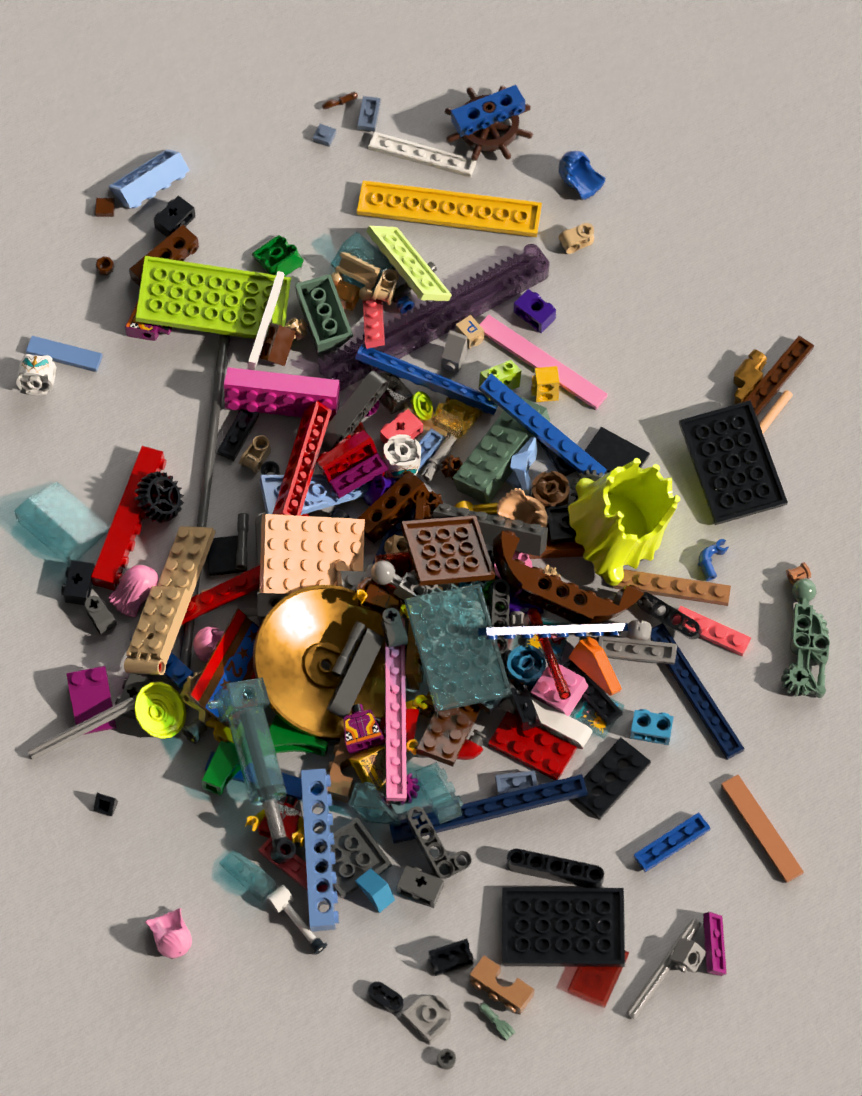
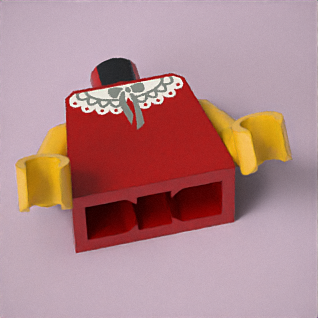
M423 695L416 696L415 700L406 701V752L410 751L413 755L417 754L414 747L419 745L414 739L419 713L417 708H427L425 703H421L423 700H427ZM374 716L385 739V718Z
M287 796L284 804L278 803L286 837H289V840L294 845L296 842H299L300 846L303 847L305 838L304 818L301 817V811L295 809L298 800L292 796ZM264 809L255 816L247 817L245 827L251 825L253 826L252 831H256L258 826L259 835L267 838L271 836Z

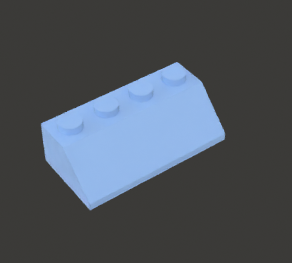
M166 149L108 187L124 207L134 209L139 207L143 200L153 198L160 189L164 190L170 187L171 182L184 178L185 174L190 170L180 152Z

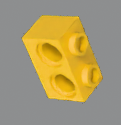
M558 367L535 368V375L531 376L532 396H535L536 403L558 401L560 385Z

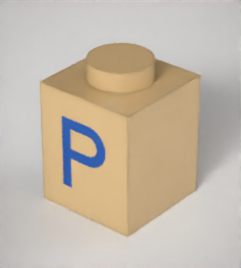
M471 315L456 324V332L467 336V347L469 349L483 342L484 329Z

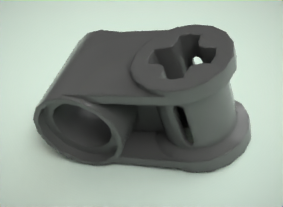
M91 596L86 599L87 615L100 635L117 626L114 616L99 597Z
M394 608L386 609L382 615L381 626L387 647L391 648L408 644L407 633L399 611Z

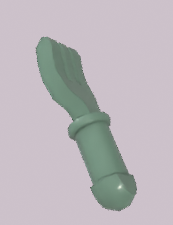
M480 1004L479 1010L481 1013L483 1012L491 1023L495 1024L496 1030L507 1041L515 1033V1030L506 1021L498 1019L499 1016L487 1004Z

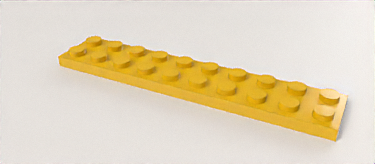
M363 180L357 215L537 237L542 203Z

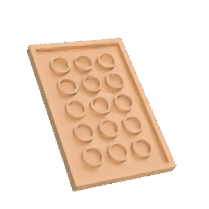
M262 514L259 593L291 594L302 588L315 585L338 586L337 572L363 571L365 519Z

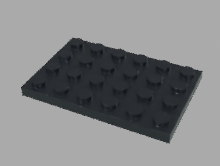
M751 400L679 420V426L715 525L788 504Z
M502 887V966L625 967L624 888Z

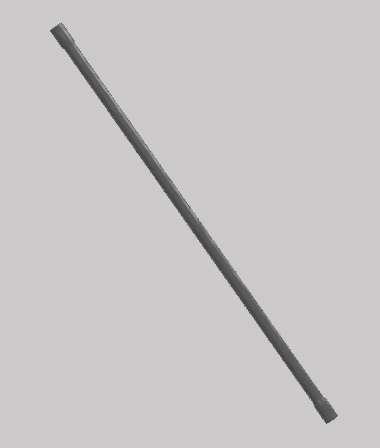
M219 334V349L197 527H206L230 335ZM200 576L192 597L198 595ZM195 619L185 623L182 650L179 658L189 669L192 657L191 648Z

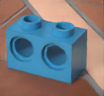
M646 709L635 710L630 739L669 745L674 716L663 712L658 714L651 713ZM645 722L647 725L640 726L638 725V723ZM664 725L666 729L660 730L657 726Z

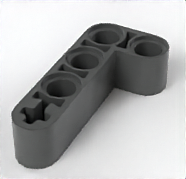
M415 806L407 811L405 815L406 822L434 874L438 875L441 879H447L470 866L472 858L466 851H459L448 856L423 808ZM413 811L415 814H420V816L418 817V821L417 819L411 818V816L413 815ZM424 821V825L416 828V826L419 823H422ZM421 829L429 831L430 837L428 839L421 837ZM431 847L438 848V857L430 855ZM459 855H462L466 858V864L464 866H461L457 863V857ZM444 864L448 867L447 875L440 873V865Z

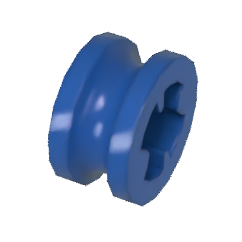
M409 296L402 297L396 303V307L402 314L412 310L415 305Z

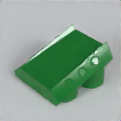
M281 235L276 236L252 253V256L271 275H277V272L280 271L286 277L297 268H302L304 261L299 255L297 247L292 244L289 245L287 239Z

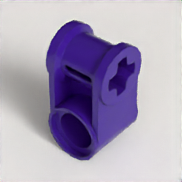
M376 476L364 495V501L371 506L388 488L397 482L396 479L393 477L384 478L383 476Z

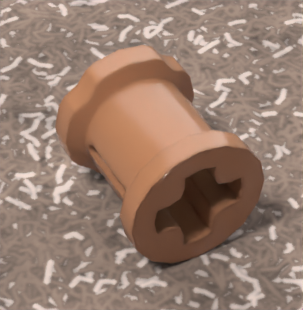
M805 562L792 570H786L787 578L792 585L800 579L811 578L810 569Z

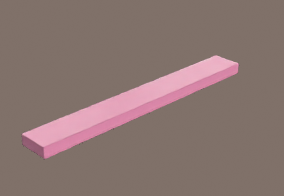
M489 314L481 322L480 326L484 329L485 336L534 369L557 366L560 386L595 410L607 398V393Z

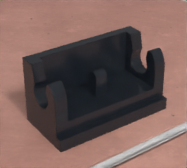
M522 685L520 690H516L515 687L510 688L509 698L522 731L541 726L526 685Z
M468 939L428 951V958L435 976L474 964Z

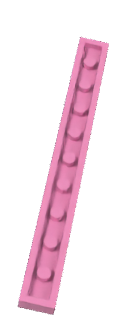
M401 618L405 628V618ZM385 641L386 801H406L405 644L388 648Z

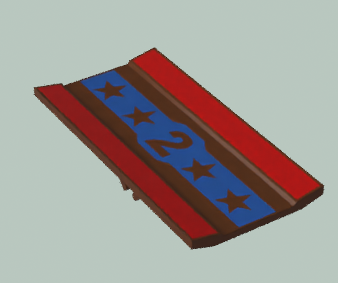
M239 608L236 609L188 695L195 704L234 731L237 730L241 722L240 714L247 711L259 689L253 667V649L259 626L247 618Z

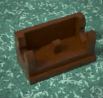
M270 323L259 358L285 366L296 331Z

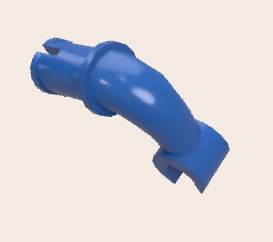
M724 539L718 540L715 545L708 546L700 552L698 566L701 567L706 581H711L717 576L711 563V556L715 553L724 555L729 547H720V545L725 544L726 540Z

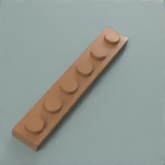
M623 569V580L618 585L613 586V589L621 590L626 585H635L640 588V591L648 592L652 595L728 606L731 589L730 585Z

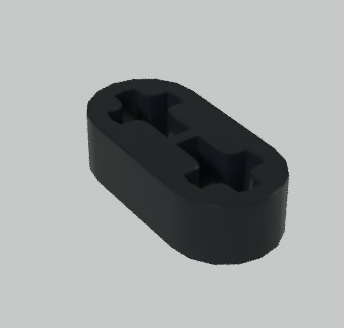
M379 981L370 984L368 995L372 1001L391 1013H398L402 1010L403 998L399 993ZM381 988V993L384 997L380 994L375 996L373 989ZM387 998L391 999L392 1001L398 999L399 1005H394L392 1007L391 1002Z

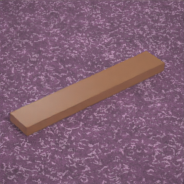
M739 774L723 782L721 787L784 881L788 883L804 873L803 869Z

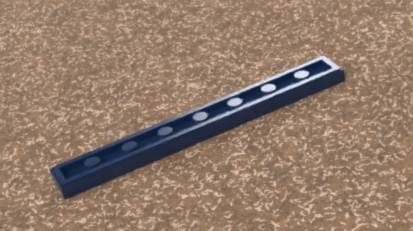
M663 623L652 628L651 641L676 644ZM677 645L675 665H665L728 760L743 752L745 748Z

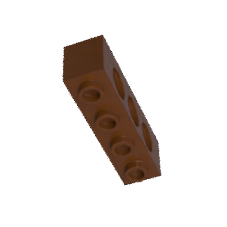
M182 225L145 256L184 261L189 255L194 254L198 250V237ZM145 256L129 268L131 279L139 286H141Z
M408 471L357 518L365 519L364 536L372 543H375L392 526L396 525L406 513L410 512L416 505V499L424 498L429 493L423 481L411 471Z

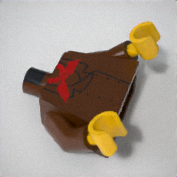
M367 577L356 586L355 595L352 599H359L357 606L378 613H383L388 608H394L399 611L400 617L402 614H405L407 618H409L412 612L411 607L406 605L403 599L393 594L396 587L390 583L380 585L373 581L372 577Z

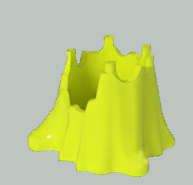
M638 458L622 467L615 468L597 481L589 478L580 479L576 484L578 500L571 503L568 507L570 526L576 531L575 541L583 545L585 549L583 558L591 561L594 565L595 573L602 576L605 582L611 586H616L623 580L624 565L637 569L641 559L648 561L654 559V553L660 547L665 529L680 501L678 495L674 497L672 495V478H663L659 473L660 466L657 464L644 469L640 468L639 464L641 461Z

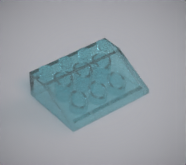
M58 482L27 498L14 510L17 522L69 567L71 560H79L110 529L104 521Z

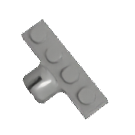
M638 620L630 621L625 638L599 636L598 644L604 649L608 658L675 665L677 644L651 641L652 626L649 622L642 620L640 628Z

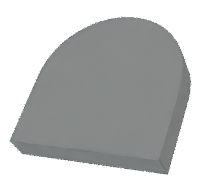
M423 995L403 1011L401 1016L431 1044L449 1026L451 1011L448 1003L442 997Z

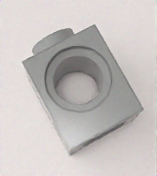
M681 938L670 960L676 964L675 967L679 971L695 973L706 951L695 941Z

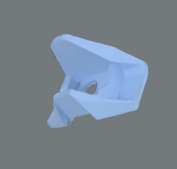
M531 437L521 450L512 456L510 469L513 472L505 481L514 488L523 490L526 496L531 494L532 486L529 468L536 460L538 449L535 437Z

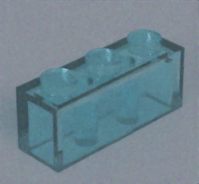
M435 762L415 771L418 785L440 824L462 816V800L459 795H455L456 791L453 783L447 781L448 776L444 768L441 769L438 763Z

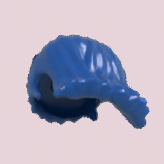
M569 151L559 161L558 170L561 178L568 186L579 193L581 200L594 196L604 185L606 178L591 167L590 160L585 153Z

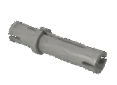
M448 432L434 456L428 460L427 467L420 475L421 479L425 482L430 483L435 473L442 468L441 461L447 457L459 439L455 433Z

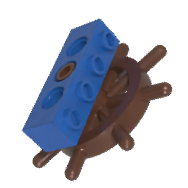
M517 85L508 88L500 86L498 92L477 96L473 88L469 87L466 92L471 100L459 108L445 109V114L451 116V122L457 130L456 133L447 136V142L463 138L468 145L474 148L471 155L473 161L478 160L481 151L500 150L504 158L508 160L511 158V154L506 146L511 144L517 135L528 139L533 137L532 132L519 128V115L529 111L531 106L525 104V99ZM511 119L512 125L509 126L500 122ZM482 130L479 138L473 135V133ZM497 130L507 133L501 137ZM491 134L493 140H486L487 135Z

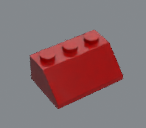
M363 430L354 433L347 441L338 443L329 452L320 454L316 463L329 482L378 452L371 436Z

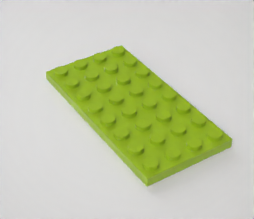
M145 256L135 322L256 339L276 275ZM284 276L270 323L285 327L291 277Z

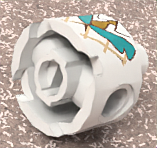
M23 355L16 380L18 388L20 390L23 388L26 390L25 393L35 396L46 395L49 390L51 392L56 374V366L52 362V358L48 355Z
M398 434L388 439L383 450V461L388 467L386 471L388 475L393 478H401L408 471H411L414 475L418 473L421 461V446L416 439L414 441L411 439V436Z

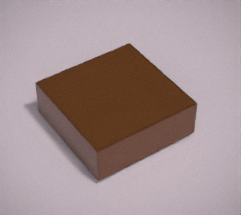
M96 198V217H114L115 198Z

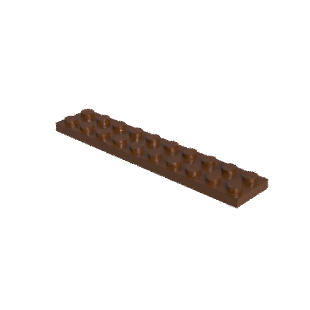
M417 498L415 520L433 519V515L430 514V507L426 505L425 499ZM410 604L412 612L409 616L405 675L411 690H419L420 683H423L421 665H424L422 647H425L423 629H426V618H424V612Z

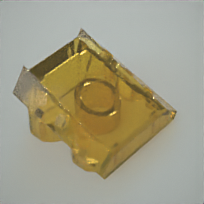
M447 397L444 403L438 404L431 420L433 427L437 426L453 434L458 439L464 436L482 415V410Z

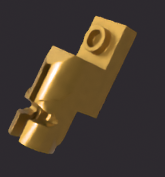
M754 349L748 355L749 358L745 359L734 372L733 383L739 387L734 394L735 404L742 403L763 379L761 371L767 363V358L759 350Z

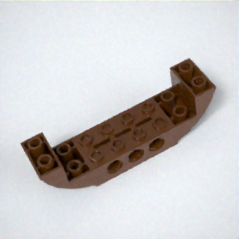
M502 530L493 539L495 565L501 578L508 581L510 589L514 592L513 597L575 624H596L611 620L630 608L644 595V592L640 591V588L637 586L626 585L616 593L614 601L608 598L602 599L596 596L597 594L593 591H584L579 589V586L574 583L561 581V578L556 575L543 573V570L538 567L531 568L525 565L526 563L522 560H513V555L520 540L514 532Z

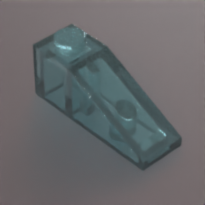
M234 849L219 863L261 903L266 900L269 894L276 890L275 881L265 871Z

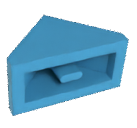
M371 868L355 880L379 913L395 901L388 883Z

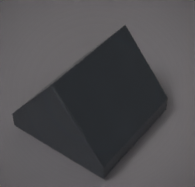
M97 792L93 811L112 817L118 800Z

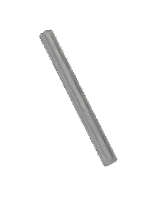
M129 698L29 749L30 757L36 759L134 709L135 701L133 698Z
M692 918L631 1004L627 1010V1015L630 1018H637L674 965L670 957L680 939L691 940L701 926L697 919Z

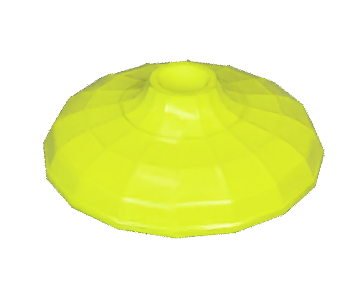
M162 682L149 683L141 688L136 696L134 706L136 720L141 728L149 735L160 739L171 738L178 734L184 726L186 719L185 703L179 692L171 685Z

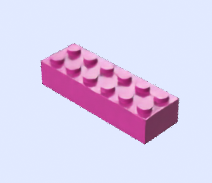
M228 367L224 381L225 409H245L249 412L302 418L304 410L315 401H319L332 410L329 421H331L339 409V380Z

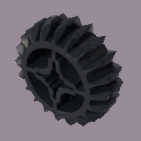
M160 471L149 473L147 476L140 479L141 482L137 484L138 489L134 491L138 495L134 500L139 502L136 507H141L142 509L140 514L146 513L145 519L151 518L152 522L158 521V523L168 522L177 517L178 512L182 510L180 506L184 503L181 500L184 495L180 494L182 487L177 486L178 481H173V476H168L167 472L161 473Z

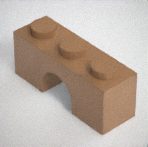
M341 737L340 742L335 744L333 750L335 758L334 761L330 760L328 772H330L331 787H328V794H331L333 800L348 803L353 788V778L344 776L341 771L347 766H352L349 759L362 751L349 754L344 737Z
M483 956L470 974L471 985L477 990L482 989L487 992L492 1000L496 1002L499 1000L505 1004V1008L510 1012L521 1014L533 998L535 989L519 978L511 986L503 987L499 985L496 978L500 974L501 966Z

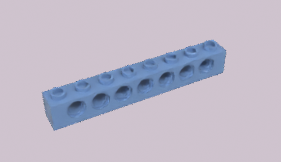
M325 768L301 770L310 929L312 932L336 930V923H339V913L335 911L334 905L338 903L337 891H334L333 884H337L336 871H332V864H336L335 852H331V845H334V833H330V825H333V814L329 813V806H332V796L328 794V787H331V777L327 775ZM315 788L322 789V792L320 794H312V791ZM317 807L323 808L320 814H314L313 810ZM316 827H324L322 833L317 834L314 832ZM318 846L326 847L322 853H317L315 850ZM320 865L327 867L322 873L316 871ZM320 885L328 886L325 892L317 891ZM326 904L329 906V909L326 912H320L319 907Z

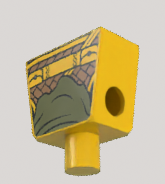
M383 746L365 749L349 759L366 790L377 792L386 782V754Z

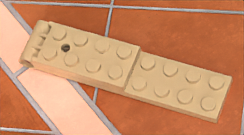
M179 527L158 585L152 586L127 650V658L124 662L126 673L163 675L165 673L167 661L216 533L213 528Z

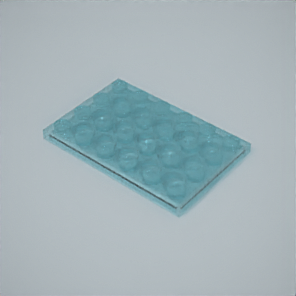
M480 584L405 599L404 602L435 712L512 695L497 640H486V636H478V628L493 627Z

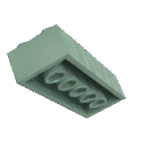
M520 397L551 422L547 408ZM503 411L454 475L453 480L457 491L485 504H489L513 472L510 469L512 456L519 452L531 437L535 436L508 413Z

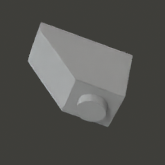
M450 330L441 357V367L448 371L459 373L467 356V336Z

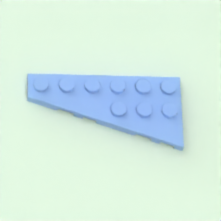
M284 475L260 476L259 480L266 514L273 513ZM312 475L301 515L364 497L372 482L368 481L339 499L324 475Z

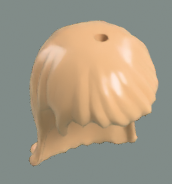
M515 488L510 493H506V496L502 497V500H499L497 504V514L507 517L510 520H521L523 523L539 524L542 527L547 526L548 516L544 505L537 499L526 496L520 488Z

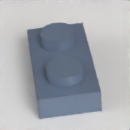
M363 96L357 125L358 130L375 132L381 98Z
M535 771L495 775L498 795L537 786Z

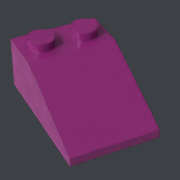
M105 666L66 673L76 725L113 707ZM113 719L85 734L116 729V721Z

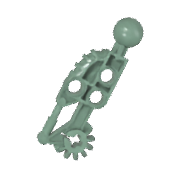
M805 578L796 581L792 588L793 596L798 601V604H795L793 610L790 648L792 653L797 655V662L790 664L789 669H784L781 681L784 682L782 687L788 688L787 693L794 692L795 697L800 692L803 696L811 693L818 698H822L826 692L825 665L829 656V629L826 628L827 621L823 619L824 616L821 613H816L813 605H809V602L816 596L817 591L815 584ZM797 624H803L806 628H800ZM800 641L804 643L805 646H799L796 642ZM816 644H821L824 648L820 649ZM810 657L819 665L817 683L809 669Z

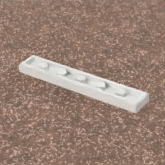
M377 132L373 133L368 145V149L470 178L476 165V161H473L471 158Z
M277 272L249 358L248 370H255L283 284V272Z

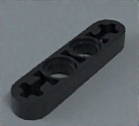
M644 592V595L636 602L644 612L689 639H697L702 633L701 626L695 620L648 592ZM643 599H645V600L648 599V600L650 601V603L653 604V606L651 607L650 605H648V604H646V603L644 604V603L642 602V600H643ZM659 607H666L664 615H657L656 611ZM675 616H681V622L678 625L672 624V619ZM685 624H687L691 628L694 627L696 631L690 632L686 627H684Z

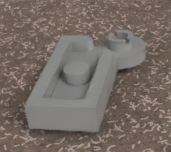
M374 564L368 565L365 571L337 572L338 586L355 591L356 586L362 580L371 577V569Z

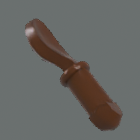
M351 92L339 97V100H328L322 105V108L325 110L336 105H344V103L357 99L358 94Z

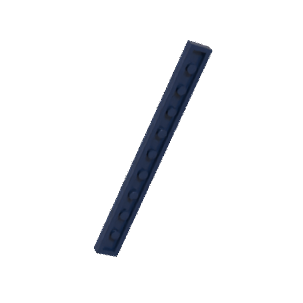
M581 774L426 814L436 833L586 796L588 793L583 775ZM420 815L414 816V817H411V818H412V819H417V821H418V817H419ZM406 819L389 823L394 844L415 839ZM424 821L422 823H419L416 826V828L424 825ZM421 829L420 831L421 837L430 835L427 829Z

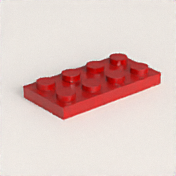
M508 711L488 743V746L555 781L560 779L577 749L576 746L539 727L522 731L517 716Z

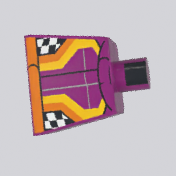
M137 301L125 326L126 335L150 341H156L160 332L169 335L172 327L135 322Z
M362 704L353 705L351 708L352 715L344 717L345 744L349 754L385 744V739L372 711H364Z

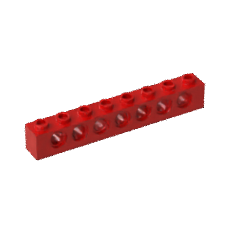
M315 401L304 410L272 513L274 515H301L332 412L331 409L319 401Z

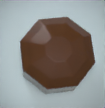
M103 256L97 260L96 270L100 275H109L113 272L114 262L110 257Z

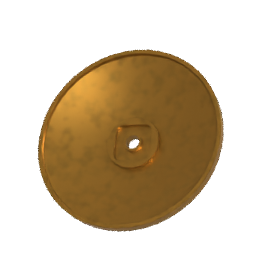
M315 585L302 588L284 597L269 611L262 621L253 649V667L256 681L262 696L270 708L281 720L294 729L309 736L322 739L345 738L344 719L327 711V707L341 679L332 675L331 671L347 643L348 636L355 622H361L366 628L384 636L381 626L383 613L357 606L359 599H352L355 591L341 586ZM385 638L353 704H362L364 711L371 710L374 716L385 718ZM322 661L329 663V670H324L321 667Z

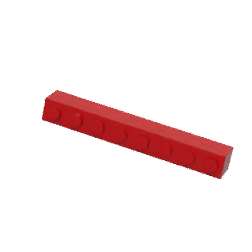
M145 446L141 447L91 576L93 585L113 591L119 585L123 577V568H127L129 563L128 555L134 550L135 537L141 532V521L146 518V513L140 514L141 507H136L139 502L134 500L138 496L134 491L138 489L137 484L141 482L140 479L147 476L149 473L161 472V470L165 469L167 460L164 458L163 451Z

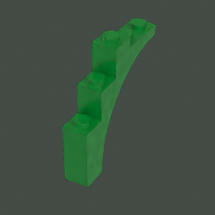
M277 715L267 734L260 729H256L263 757L294 751L313 753L325 757L328 751V741L295 730ZM244 736L240 747H237L232 742L220 741L202 779V789L221 796L233 777L246 765L253 763L246 736Z

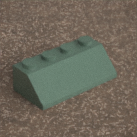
M331 274L295 284L296 296L318 356L337 351L353 337V333Z

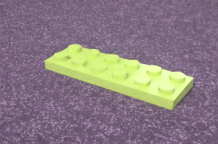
M368 227L366 232L371 237V240L377 244L380 251L388 258L389 262L396 268L399 275L404 278L407 285L412 288L420 300H450L452 296L397 227Z

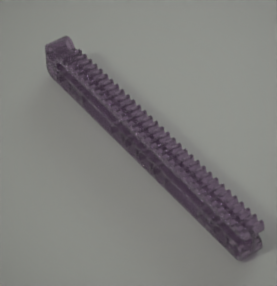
M528 244L524 247L522 254L517 255L513 253V259L508 256L507 262L501 260V265L495 263L494 269L489 266L488 272L482 270V275L476 273V279L470 277V282L463 280V286L458 283L457 289L451 287L450 294L452 296L449 301L432 300L430 302L426 300V306L419 304V309L413 307V313L408 310L407 316L400 314L401 319L395 317L394 323L389 320L388 326L384 325L385 345L373 347V349L400 359L443 336L450 330H454L456 324L469 315L476 318L546 280L549 276L550 263L537 245ZM364 334L362 335L363 340L356 338V343L350 341V347L343 345L344 350L337 348V354L331 352V357L324 355V361L320 358L318 359L319 373L323 374L326 379L339 380V391L362 380L371 371L376 372L379 370L374 366L364 364L355 359L361 344L365 345Z

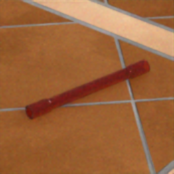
M530 609L527 614L531 625L543 626L538 609ZM536 634L555 681L558 695L562 700L568 699L571 696V692L562 675L548 637L539 638V634Z

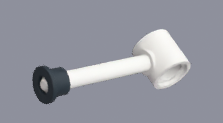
M281 885L266 897L268 903L277 913L284 910L311 943L310 946L314 950V955L319 954L327 947V943H323L320 938H317L291 907L294 898L284 885Z

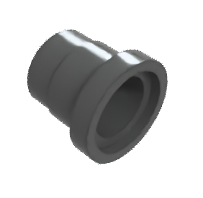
M197 719L189 726H185L182 731L190 742L196 744L207 730V727L202 721Z

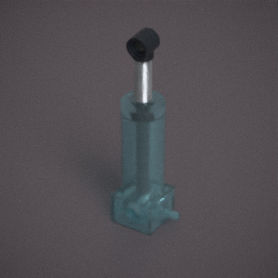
M263 678L226 683L215 694V700L208 702V708H217L220 721H228L250 804L263 805L272 836L271 858L274 862L283 864L294 856L296 847L289 840V837H286L277 803L279 799L287 795L264 711L270 704ZM280 848L285 850L286 855L281 853Z

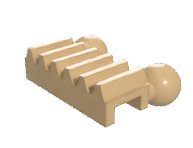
M341 252L340 264L336 266V272L331 274L335 287L343 284L344 276L342 274H345L365 284V287H362L359 291L361 300L371 299L373 297L372 287L375 286L380 268L374 267V265L368 264V262L362 261V259H358L350 253Z

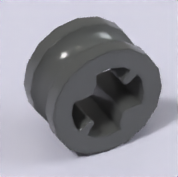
M450 1049L441 1050L437 1056L438 1065L445 1070L453 1068L456 1063L455 1053ZM445 1055H449V1058H452V1060L448 1061V1064L441 1060V1058H445Z

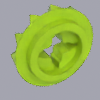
M423 391L413 394L410 403L412 404L411 409H413L414 415L419 420H429L433 415V404L430 397Z

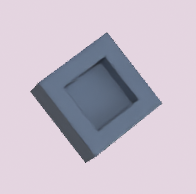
M319 124L313 136V142L330 147L336 135V129Z

